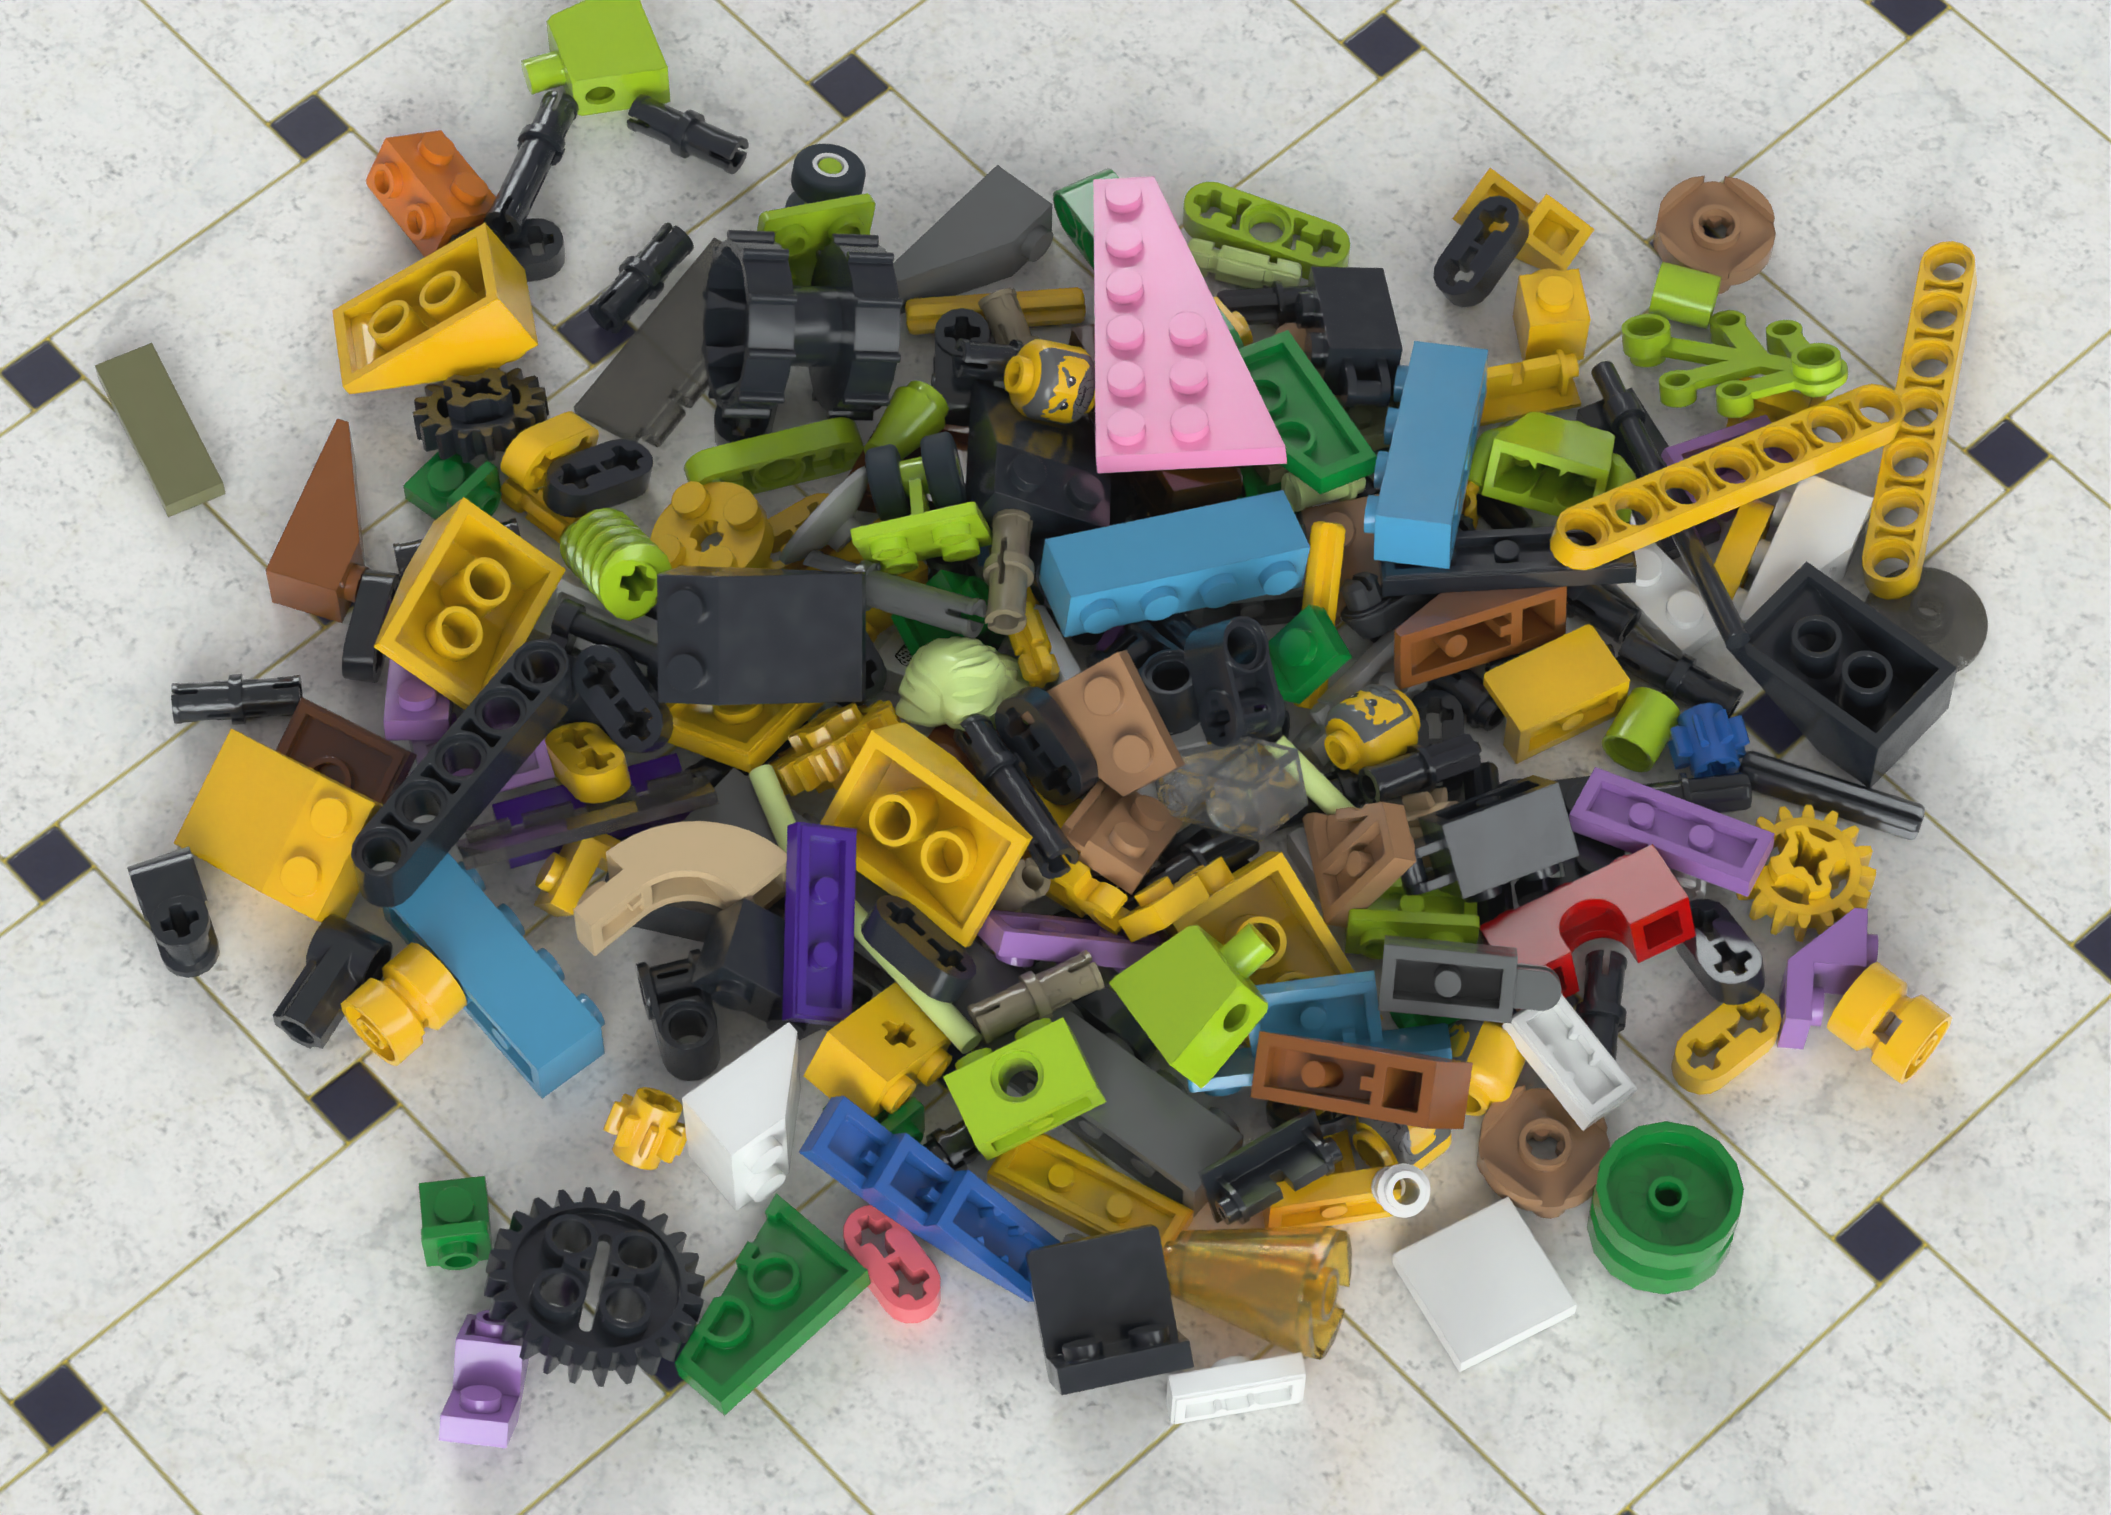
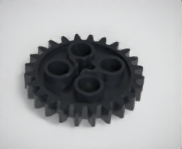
M591 1187L585 1188L581 1202L576 1203L573 1202L564 1189L558 1190L554 1208H551L539 1197L533 1199L530 1215L516 1210L512 1215L509 1229H499L494 1249L490 1250L485 1270L488 1275L484 1287V1296L493 1298L489 1317L493 1320H505L501 1339L503 1341H510L522 1337L524 1340L519 1355L522 1360L541 1353L546 1356L543 1373L548 1375L559 1364L568 1366L569 1382L574 1384L580 1378L583 1370L592 1371L598 1387H604L608 1371L616 1370L625 1384L632 1383L637 1365L651 1376L655 1375L661 1357L672 1362L677 1359L681 1343H687L692 1335L704 1303V1299L700 1298L705 1283V1276L695 1273L699 1255L693 1252L682 1253L687 1237L686 1233L675 1232L666 1235L664 1230L668 1215L663 1213L651 1220L644 1218L645 1201L642 1199L634 1203L629 1210L620 1207L621 1198L619 1191L615 1190L610 1194L606 1203L597 1202ZM605 1241L609 1244L610 1249L599 1290V1299L591 1330L583 1331L580 1329L579 1323L591 1278L590 1273L598 1242Z

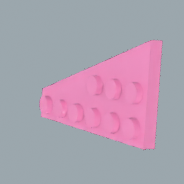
M1155 177L1093 180L1095 445L1097 473L1287 464L1285 444Z

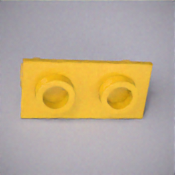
M1557 349L1549 356L1488 367L1487 394L1480 426L1520 419L1529 412L1546 414L1581 407L1582 403L1573 379L1579 376L1576 355L1574 353L1565 354L1562 349Z

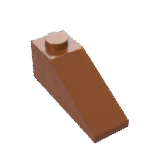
M337 419L265 571L273 603L343 623L351 603L356 601L362 576L369 567L365 566L355 454L349 422Z
M1567 586L1440 593L1394 630V684L1402 690L1542 646L1565 635Z
M1259 1031L1250 1097L1426 1129H1464L1473 1063L1413 1052Z

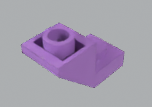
M1854 908L1787 960L1779 988V1009L1782 1020L1778 1031L1777 1047L1804 1049L1810 1026H1821L1824 1010V993L1844 995L1863 971L1871 964L1877 962L1878 935L1867 934L1868 909Z
M490 1310L481 1311L476 1315L467 1314L456 1337L453 1389L440 1415L439 1441L507 1448L518 1423L529 1358L522 1360L519 1357L524 1340L522 1337L510 1341H503L501 1339L505 1320L490 1319Z

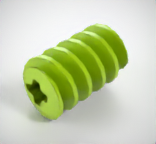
M612 508L595 509L569 525L560 537V554L565 565L615 617L632 621L644 616L657 604V574L671 570L672 567L667 555L622 511Z

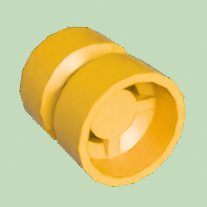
M413 942L408 944L383 966V981L369 978L341 1003L342 1012L347 1021L363 1042L381 1059L396 1067L424 1043L422 1036L425 1034V1027L438 1031L467 1005L466 997L460 985L447 968L427 949Z
M1875 962L1863 971L1844 994L1834 1009L1826 1028L1856 1051L1865 1048L1871 1049V1062L1902 1085L1916 1074L1934 1052L1947 1032L1952 1016L1922 994L1913 998L1908 997L1907 983L1879 962ZM1897 1016V1018L1902 1020V1023L1890 1037L1885 1031Z

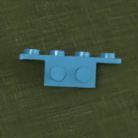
M1374 970L1255 985L1267 1000L1268 1010L1249 1033L1251 1047L1236 1049L1202 1089L1188 1078L1187 1082L1189 1092H1204L1209 1096H1227L1238 1092L1244 1086H1252L1259 1031L1453 1059L1448 1024L1441 1023L1382 1031Z

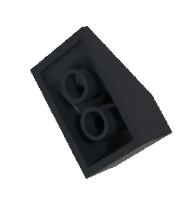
M976 380L971 386L965 503L976 502L992 534L993 516L998 511L1004 509H1018L1030 515V520L1033 521L1030 546L1041 538L1059 537L1109 526L1111 477L1109 473H1097L1095 433L1089 417L1083 415L1081 419L1070 425H1060L1031 419L1016 410L1011 403L1009 392L1006 389Z
M1807 561L1744 623L1750 635L1748 643L1739 649H1728L1819 753L1869 788L1949 708L1957 672L1956 666Z
M680 566L657 574L658 702L741 705L862 702L866 700V572Z

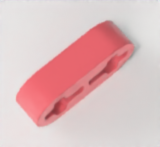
M865 1205L851 1213L843 1227L844 1251L868 1270L871 1282L868 1288L884 1310L893 1319L903 1323H919L930 1318L937 1311L941 1301L940 1275L936 1266L909 1230L872 1205ZM869 1228L875 1235L886 1231L885 1249L889 1256L884 1258L872 1243L860 1246L862 1244L861 1231ZM900 1270L912 1285L923 1281V1298L915 1300L909 1293L898 1297L899 1279L895 1272Z

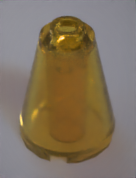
M1333 1226L1182 1230L1175 1241H1167L1162 1250L1172 1297L1288 1352H1302L1303 1359L1313 1358L1321 1360L1325 1358L1334 1344L1345 1311L1343 1308L1335 1307L1339 1285L1350 1287L1352 1247L1350 1235L1347 1231L1335 1229Z

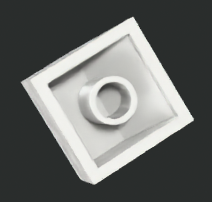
M789 1022L682 1097L688 1155L736 1211L751 1200L761 1202L769 1198L782 1186L786 1175L789 1174L801 1092L797 1031Z

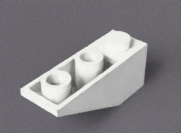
M1814 475L1799 481L1794 493L1783 490L1770 521V525L1778 529L1772 542L1761 538L1748 569V574L1756 576L1749 591L1739 587L1732 600L1743 623L1806 561L1838 583L1843 580L1864 534L1874 498Z

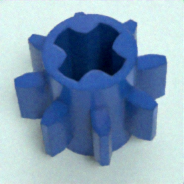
M1717 703L1699 704L1688 708L1679 715L1677 719L1678 726L1670 729L1673 739L1667 742L1676 770L1689 767L1691 775L1694 778L1731 774L1739 769V759L1743 758L1746 754L1744 746L1750 743L1742 715L1728 719L1726 709H1723Z

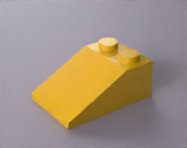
M486 223L332 310L342 386L349 395L445 381L455 374L461 376L480 374L488 368L497 369L506 363L514 362L524 356L527 351L538 346L525 269Z
M463 497L437 518L426 533L405 569L374 648L465 710L513 653L526 642L566 569Z
M905 722L871 730L820 822L821 825L857 829L856 870L890 895L898 896L916 906L948 936L965 948L972 945L1033 838L956 757Z
M231 728L174 844L181 848L189 846L193 855L315 921L322 923L324 919L332 914L346 919L360 891L351 857L352 844L357 835L380 810L383 804Z
M1267 851L1232 873L1234 879L1230 883L1211 894L1210 898L1165 928L1168 935L1172 938L1186 927L1198 925L1224 946L1248 923L1252 924L1276 951L1249 976L1254 985L1355 973L1282 852ZM1249 1034L1241 1043L1243 1048L1251 1047Z

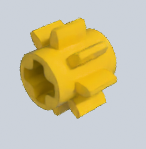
M649 1087L638 1088L634 1098L628 1094H623L620 1102L614 1101L603 1127L604 1131L617 1135L612 1147L613 1153L625 1163L645 1170L658 1168L661 1160L669 1164L672 1163L675 1155H681L687 1141L685 1124L678 1122L683 1110L682 1104L673 1096Z

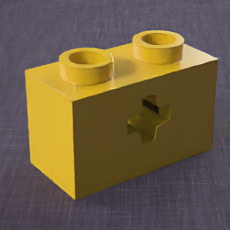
M894 982L827 1031L803 1077L830 1099L831 1097L844 1095L872 1118L876 1117L883 1110L893 1114L910 1098L916 1085L922 1082L925 1086L929 1087L944 1073L952 1060V1056L946 1052L951 1041L909 995Z

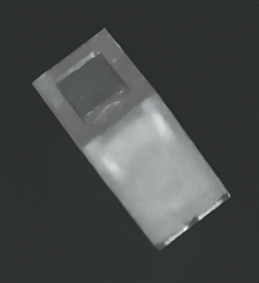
M1248 736L1240 738L1238 742L1227 747H1217L1212 743L1178 750L1185 766L1155 781L1158 800L1166 806L1171 816L1184 822L1258 842L1263 841L1308 805L1298 749Z

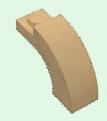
M684 821L653 827L621 841L606 852L609 881L607 883L600 881L588 888L579 899L577 907L573 911L577 939L596 956L647 914L667 904L696 901L708 903L724 910L746 898L768 910L786 895L787 853L779 846L754 832L718 822Z

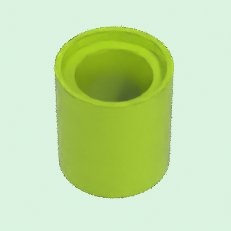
M1662 261L1648 314L1660 315L1668 320L1708 330L1709 320L1713 315L1722 276Z
M1647 687L1634 688L1601 742L1602 748L1620 766L1635 772H1648L1653 768L1670 739V729L1677 727V719L1681 712L1677 705L1666 695Z

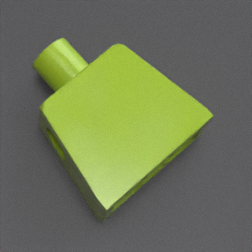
M584 0L551 15L546 21L550 52L521 60L523 75L531 95L563 86L565 92L577 102L579 108L578 115L580 116L630 109L632 103L640 94H646L663 104L670 102L668 66L640 0Z
M1250 923L1224 946L1200 926L1191 925L1116 975L1109 984L1169 1065L1202 1089L1267 1013L1268 1002L1250 980L1249 976L1276 951L1268 940Z

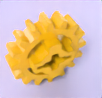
M878 700L868 707L866 704L857 707L855 702L844 707L835 705L819 713L816 718L803 727L791 732L788 740L792 747L777 754L779 758L770 762L769 765L773 767L784 795L790 793L791 796H795L805 789L809 792L815 788L818 794L835 788L837 791L871 730L902 723V721L895 714V709L890 700L885 702Z
M1806 804L1801 817L1793 818L1791 812L1786 806L1778 809L1775 824L1762 816L1756 819V827L1775 833L1773 849L1777 847L1779 854L1770 857L1768 865L1763 867L1749 896L1736 893V897L1738 900L1754 899L1749 914L1753 921L1765 915L1773 919L1770 929L1771 934L1776 936L1786 925L1794 927L1796 941L1803 942L1807 929L1815 928L1818 935L1831 927L1834 921L1837 922L1854 908H1867L1871 892L1868 890H1872L1876 877V869L1868 867L1873 850L1871 846H1854L1860 829L1856 825L1848 827L1843 831L1836 827L1837 812L1831 811L1823 821L1815 819L1813 806ZM1846 879L1845 888L1832 899L1830 891L1838 889L1840 881Z

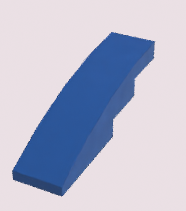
M844 1095L831 1097L799 1153L851 1192L913 1234L1025 1301L1034 1302L1026 1262V1252L1030 1249L1062 1242L970 1170H953L909 1134L891 1133Z

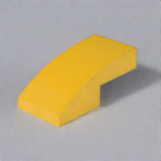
M1492 168L1487 170L1452 218L1462 226L1471 211L1481 201L1493 196L1509 198L1526 216L1529 224V236L1515 258L1539 269L1550 268L1558 271L1568 268L1595 230L1547 193L1537 203ZM1494 221L1488 230L1491 233L1494 230L1503 233L1509 224L1507 221L1503 224Z

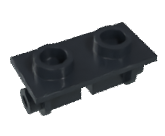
M1310 1108L1198 1173L1214 1221L1219 1223L1223 1220L1227 1225H1230L1238 1220L1243 1225L1250 1221V1217L1284 1199L1281 1188L1276 1184L1277 1182L1285 1181L1296 1192L1318 1178L1334 1173V1165L1342 1161L1343 1156L1338 1145L1331 1137L1323 1138L1315 1110Z

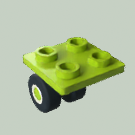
M815 144L801 150L794 160L791 174V185L794 192L788 197L785 208L764 211L759 216L757 231H774L775 242L780 244L782 249L789 250L788 263L793 285H811L812 275L817 262L816 251L823 250L825 246L832 243L833 233L870 235L876 203L870 194H862L866 177L865 166L855 153L842 146Z
M941 432L923 437L920 443L922 456L904 461L901 460L899 451L893 444L871 448L866 451L865 463L870 491L876 512L882 522L852 528L850 533L852 543L862 558L880 564L882 572L894 575L908 573L919 567L918 561L943 556V560L948 562L967 560L979 555L980 547L992 545V531L976 502L965 503L966 488L955 441L949 432ZM927 494L931 495L934 506L937 508L936 510L930 511Z

